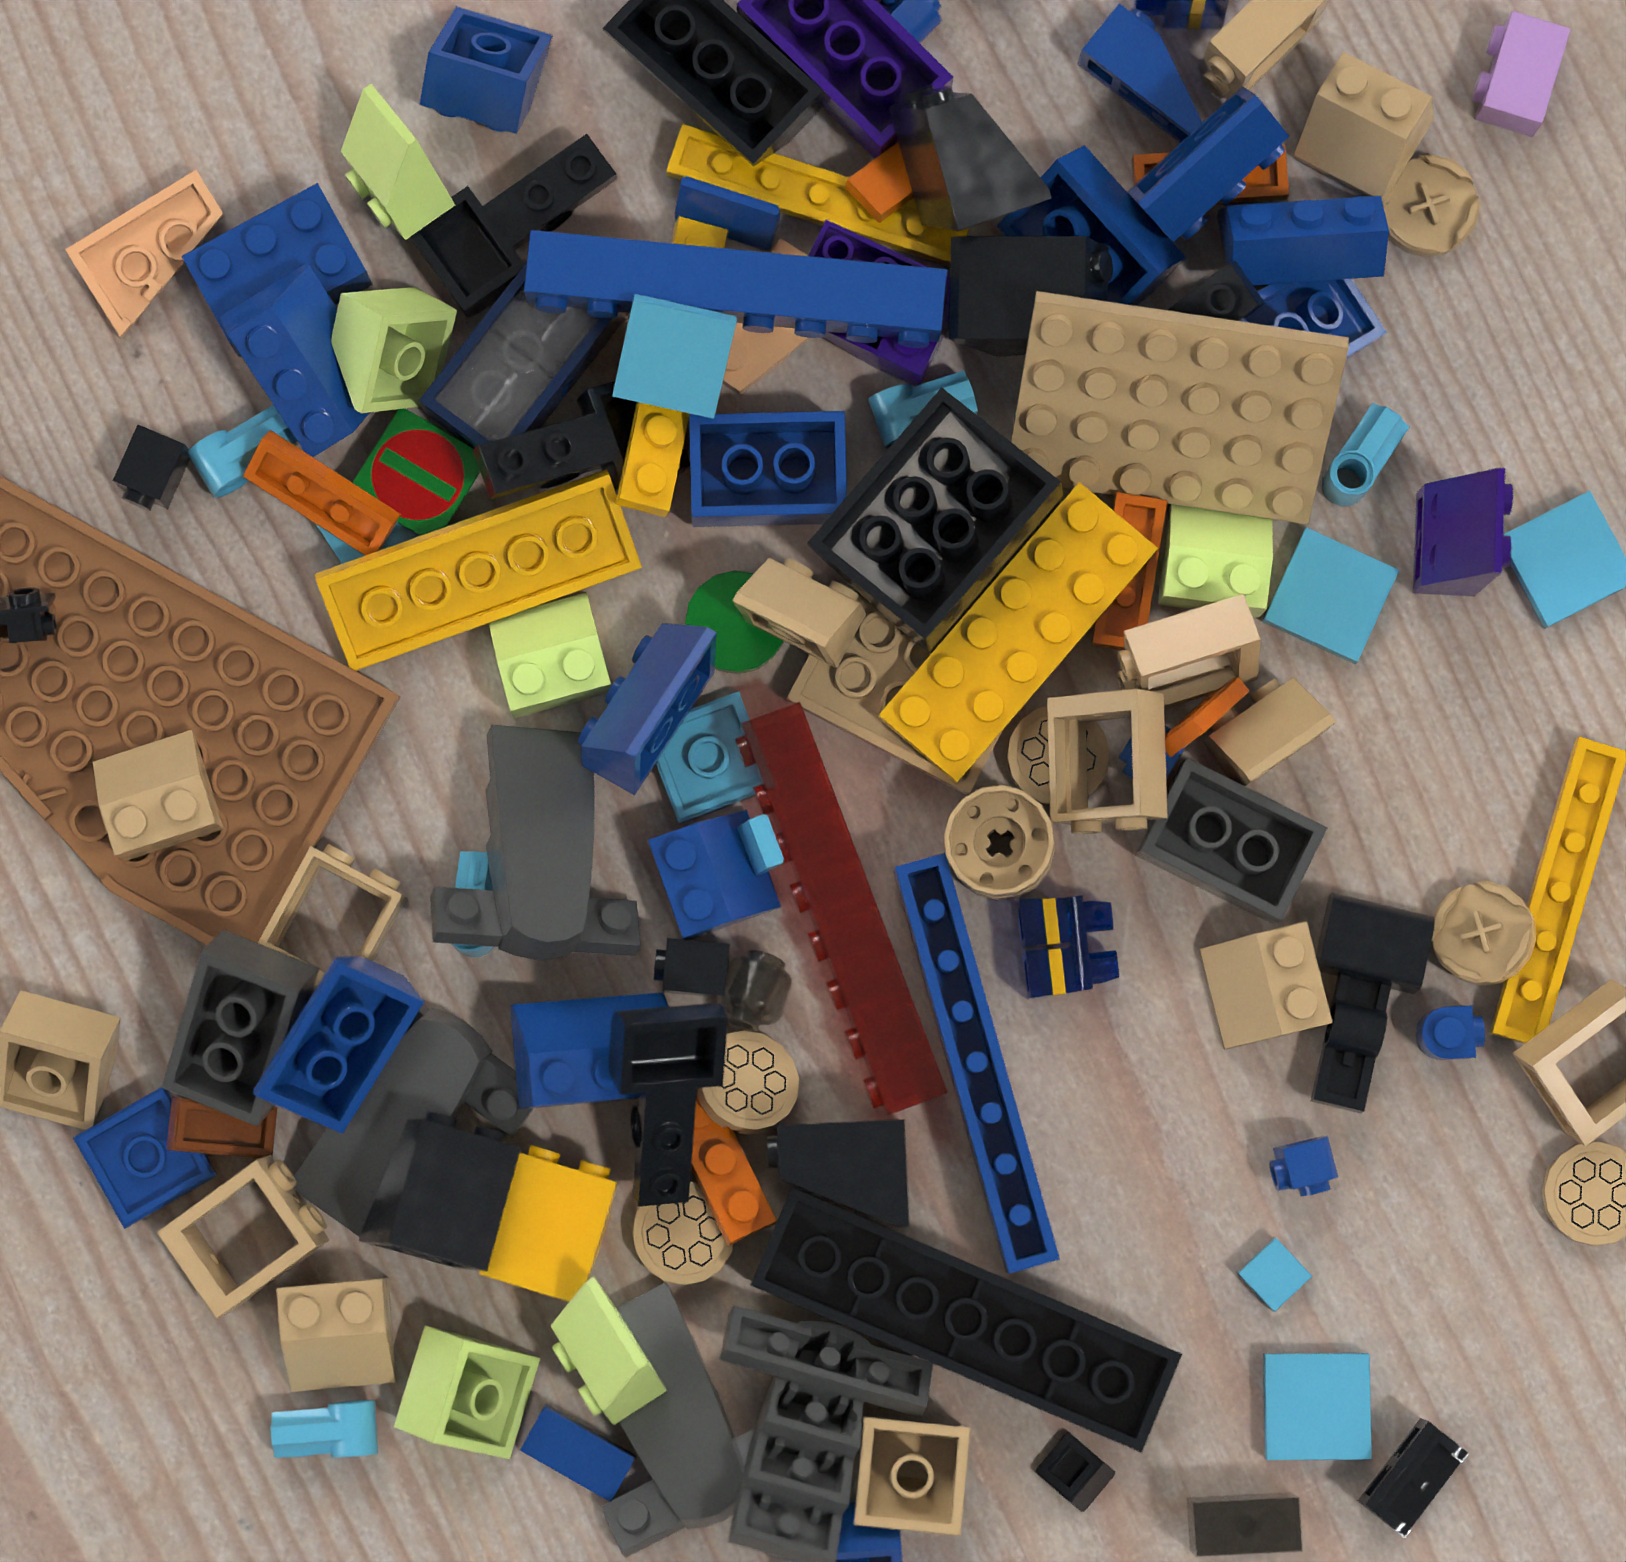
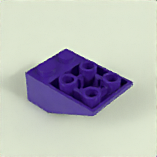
M827 219L808 255L810 257L929 268ZM946 276L942 328L939 342L929 341L928 347L912 348L899 345L898 338L877 336V342L859 343L847 340L846 333L827 331L824 338L876 369L913 386L920 385L949 328L950 277Z
M1494 468L1426 483L1416 493L1413 594L1474 597L1502 573V567H1509L1512 543L1510 536L1503 535L1504 515H1510L1512 511L1513 486L1512 484L1505 483V468Z

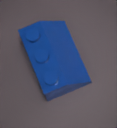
M1242 86L1128 190V193L1173 242L1180 236L1187 240L1206 224L1208 218L1204 214L1218 201L1226 205L1241 193L1247 185L1243 178L1254 168L1259 166L1264 170L1283 154L1285 148L1282 146V143L1289 135L1256 94Z
M1085 145L1058 158L1040 177L1048 186L1052 199L1009 213L996 225L1005 236H1086L1108 246L1113 263L1112 278L1108 282V302L1137 306L1186 258Z
M1358 196L1264 204L1254 203L1226 206L1218 210L1217 218L1226 264L1236 261L1252 285L1384 277L1389 228L1381 196Z
M307 262L221 315L220 319L227 335L304 452L314 457L353 433L370 413H360L354 409L331 344L337 307Z
M662 623L653 638L648 635L644 636L633 654L632 662L635 665L626 678L622 676L616 678L606 695L605 703L608 706L599 720L591 717L579 736L578 744L581 745V766L635 796L715 673L717 632L702 626Z
M363 956L335 957L253 1090V1093L256 1097L343 1134L425 1001L402 974Z
M664 992L510 1005L519 1109L639 1099L640 1093L620 1095L609 1073L612 1015L615 1011L669 1007Z

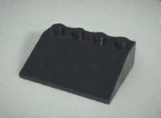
M941 387L807 542V545L890 622L931 654L1064 499L1062 484L1060 480Z

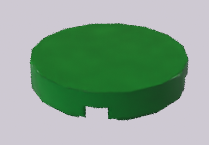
M734 570L716 574L698 587L688 603L685 625L708 627L717 632L715 669L718 671L742 674L758 670L774 658L784 641L748 624L733 603L738 590L754 573Z

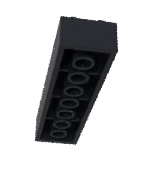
M793 1187L789 1192L751 1282L753 1287L1141 1453L1182 1357V1354Z

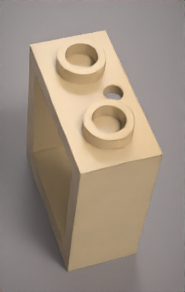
M1251 0L1209 41L1199 71L1203 74L1201 80L1206 88L1220 99L1224 97L1229 99L1242 86L1250 90L1320 22L1329 0Z
M1244 594L1125 630L1124 650L1117 653L1122 670L1117 673L1121 690L1142 689L1163 693L1165 709L1210 695L1234 677L1235 679L1239 677L1244 684L1257 680L1261 638Z
M1129 689L1047 698L1050 821L1052 823L1071 825L1072 834L1102 833V824L1116 823V830L1148 829L1147 820L1167 819L1164 694L1142 689ZM1131 718L1134 805L1088 808L1086 722Z
M327 844L324 851L321 852L310 846L258 944L306 962L279 948V945L321 868L386 901L357 956H363L374 961L407 898L397 892L401 882L373 868L368 877L351 868L355 858L338 848ZM321 969L318 971L313 988L314 991L326 973Z
M1612 979L1512 1053L1563 1131L1585 1147L1626 1117V1078L1585 1108L1556 1063L1621 1014H1624L1626 1017V987Z
M271 1155L255 1160L157 1232L216 1319L234 1311L330 1241L323 1231L327 1226L320 1212L311 1203L304 1204L293 1188L297 1183L290 1169L282 1161H274ZM253 1181H256L298 1244L238 1287L195 1224Z

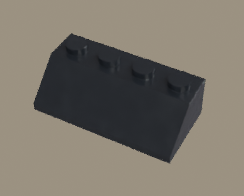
M629 0L603 27V31L753 167L787 145L823 107V90L724 0Z

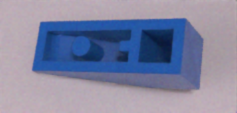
M1119 3L1081 50L1078 65L1181 143L1203 122L1160 34L1154 30L1155 24L1140 10L1132 8L1129 11Z

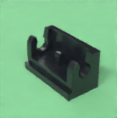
M1420 1418L1357 1501L1398 1534L1406 1538L1412 1526L1453 1472L1466 1459L1468 1452L1430 1421Z

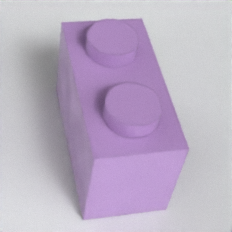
M1516 11L1511 12L1503 26L1495 24L1486 49V54L1494 56L1489 73L1480 72L1472 95V101L1479 103L1475 120L1533 137L1543 123L1571 28Z

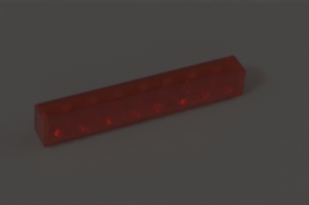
M797 702L741 723L739 729L742 736L734 739L739 756L745 768L753 765L760 782V785L753 787L757 804L762 815L772 814L779 832L775 836L784 857L781 865L790 862L797 882L789 884L792 897L800 914L806 911L809 912L815 931L807 933L812 950L818 962L827 960L834 978L826 982L830 998L836 1011L845 1008L852 1028L844 1031L850 1051L855 1060L864 1058L870 1077L862 1081L873 1109L882 1106L884 1114L891 1115L948 1093L801 703Z

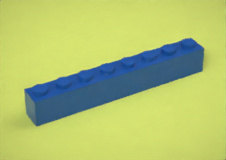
M530 230L524 293L527 303L535 304L536 310L546 313L561 314L566 312L567 307L587 309V314L593 317L617 318L618 312L630 313L634 294L737 316L736 323H743L742 329L749 332L771 333L774 327L795 328L794 334L807 338H823L827 331L846 333V339L853 342L874 343L877 342V336L898 338V344L902 346L925 348L929 346V341L939 342L947 269Z
M942 853L895 866L893 870L1005 1272L1010 1274L1060 1260L946 854Z

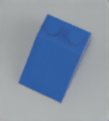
M1352 279L1269 284L1258 291L1265 304L1241 321L1348 337L1349 349L1346 359L1387 333Z

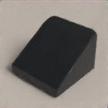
M1069 1431L1034 1471L1081 1512H1084L1115 1475V1471Z

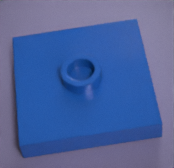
M161 1087L73 1137L124 1229L218 1176L205 1153L166 1150L171 1101L174 1097L170 1091Z

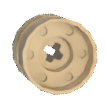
M1005 785L983 787L964 797L949 815L944 833L946 858L959 881L976 895L994 900L1019 898L1037 888L1050 871L1055 853L1052 823L1042 805L1025 791ZM996 833L999 837L1004 838L1010 834L1014 838L1009 844L1012 854L1006 858L1001 853H997L993 857L989 855L988 851L992 848L989 839L991 835Z

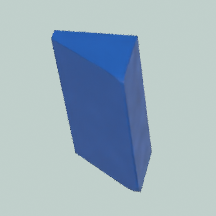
M682 177L675 209L676 221L681 216L728 230L727 239L765 251L772 247L781 219L778 205L691 177Z
M548 1404L544 1405L520 1449L525 1454L609 1502L613 1500L637 1457L632 1452Z

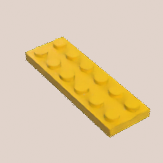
M608 470L597 472L315 573L316 583L349 668L354 671L642 568L621 506L615 504L617 495Z
M1079 482L881 711L878 718L957 784L1155 554L1158 548Z

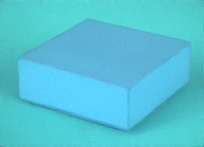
M763 814L749 819L737 828L755 876L771 871L783 863L784 857L768 816Z
M1275 1237L1237 1272L1242 1280L1272 1312L1280 1308L1312 1277Z

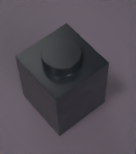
M137 425L112 480L121 490L125 491L122 499L148 511H151L153 504L168 509L190 461L187 455L189 449L181 442Z
M667 938L666 950L656 949L654 980L663 981L662 991L664 993L726 998L730 944Z

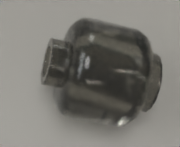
M749 950L745 956H737L731 960L727 969L725 996H718L717 999L724 1010L730 1014L728 1021L732 1025L747 1031H758L759 1025H773L781 1019L793 985L790 974L785 970V962L774 955L758 950Z

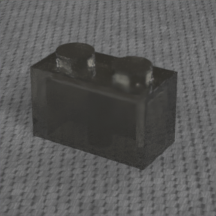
M1291 1492L1187 1498L1190 1551L1196 1557L1302 1551L1299 1497Z

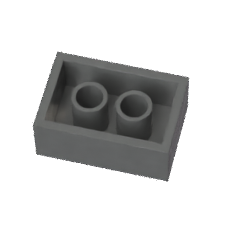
M1186 758L1180 764L1167 790V819H1155L1152 821L1135 856L1275 925L1283 920L1328 827Z
M222 930L200 953L161 1088L258 1127L276 1105L256 1097L253 1090L311 998L319 968Z

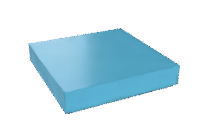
M634 294L612 397L714 419L737 316Z
M1591 491L1503 534L1511 537L1510 565L1544 629L1626 588V556Z
M1306 527L1262 622L1356 664L1383 608L1399 569Z
M739 691L691 709L656 762L679 825L775 789Z
M1263 1353L1264 1459L1372 1460L1369 1353Z

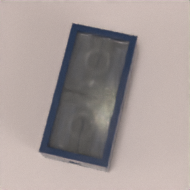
M526 262L420 398L419 402L428 416L473 449L480 444L539 429L630 313L618 312L617 318L608 319L590 316L585 308L567 307L566 312L561 314L538 311L535 309V304L527 303L524 293Z

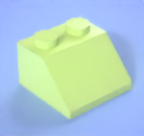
M372 84L362 90L341 149L342 155L352 169L345 174V177L361 200L369 195L371 196L372 200L367 202V205L382 227L385 229L393 224L406 240L454 207L455 203L414 135Z
M417 287L341 293L331 344L354 409L360 413L421 407L420 398L444 369L457 310Z
M1170 504L1158 605L1196 609L1244 594L1252 617L1260 618L1266 611L1273 561V519Z
M587 592L538 605L489 623L497 664L510 712L514 718L608 693L612 684Z
M593 1277L586 1281L551 1324L553 1331L560 1340L552 1348L566 1371L570 1373L577 1368L586 1384L579 1388L578 1391L592 1414L596 1416L603 1412L611 1423L615 1425L666 1392L667 1389L596 1278Z
M425 1325L394 1427L431 1443L510 1459L540 1358L468 1335Z

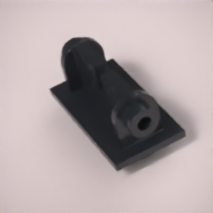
M27 587L10 591L8 597H0V625H7L9 643L46 641L47 635H56L57 624L55 615H46L45 611L50 609L55 600V593L40 594L39 588Z

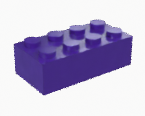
M740 0L736 4L737 13L823 90V108L874 159L898 142L889 107L904 102L903 93L926 85H933L934 89L952 86L953 76L876 0Z

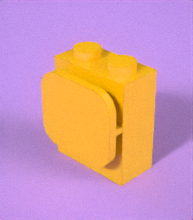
M530 1145L528 1155L519 1153L487 1271H479V1275L570 1302L583 1284L590 1280L619 1182L608 1179L610 1168L583 1160L580 1161L578 1170L558 1164L560 1153Z

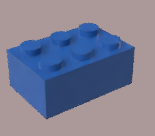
M318 183L182 256L238 357H241V355L227 335L220 316L308 262L335 305L339 304L341 293L360 292L373 285L364 265Z
M845 411L715 414L714 419L695 414L689 415L691 515L693 527L824 524L847 497Z

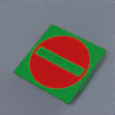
M404 408L398 409L352 483L400 513L401 515L397 523L421 536L447 527L480 474V470L473 453V448Z

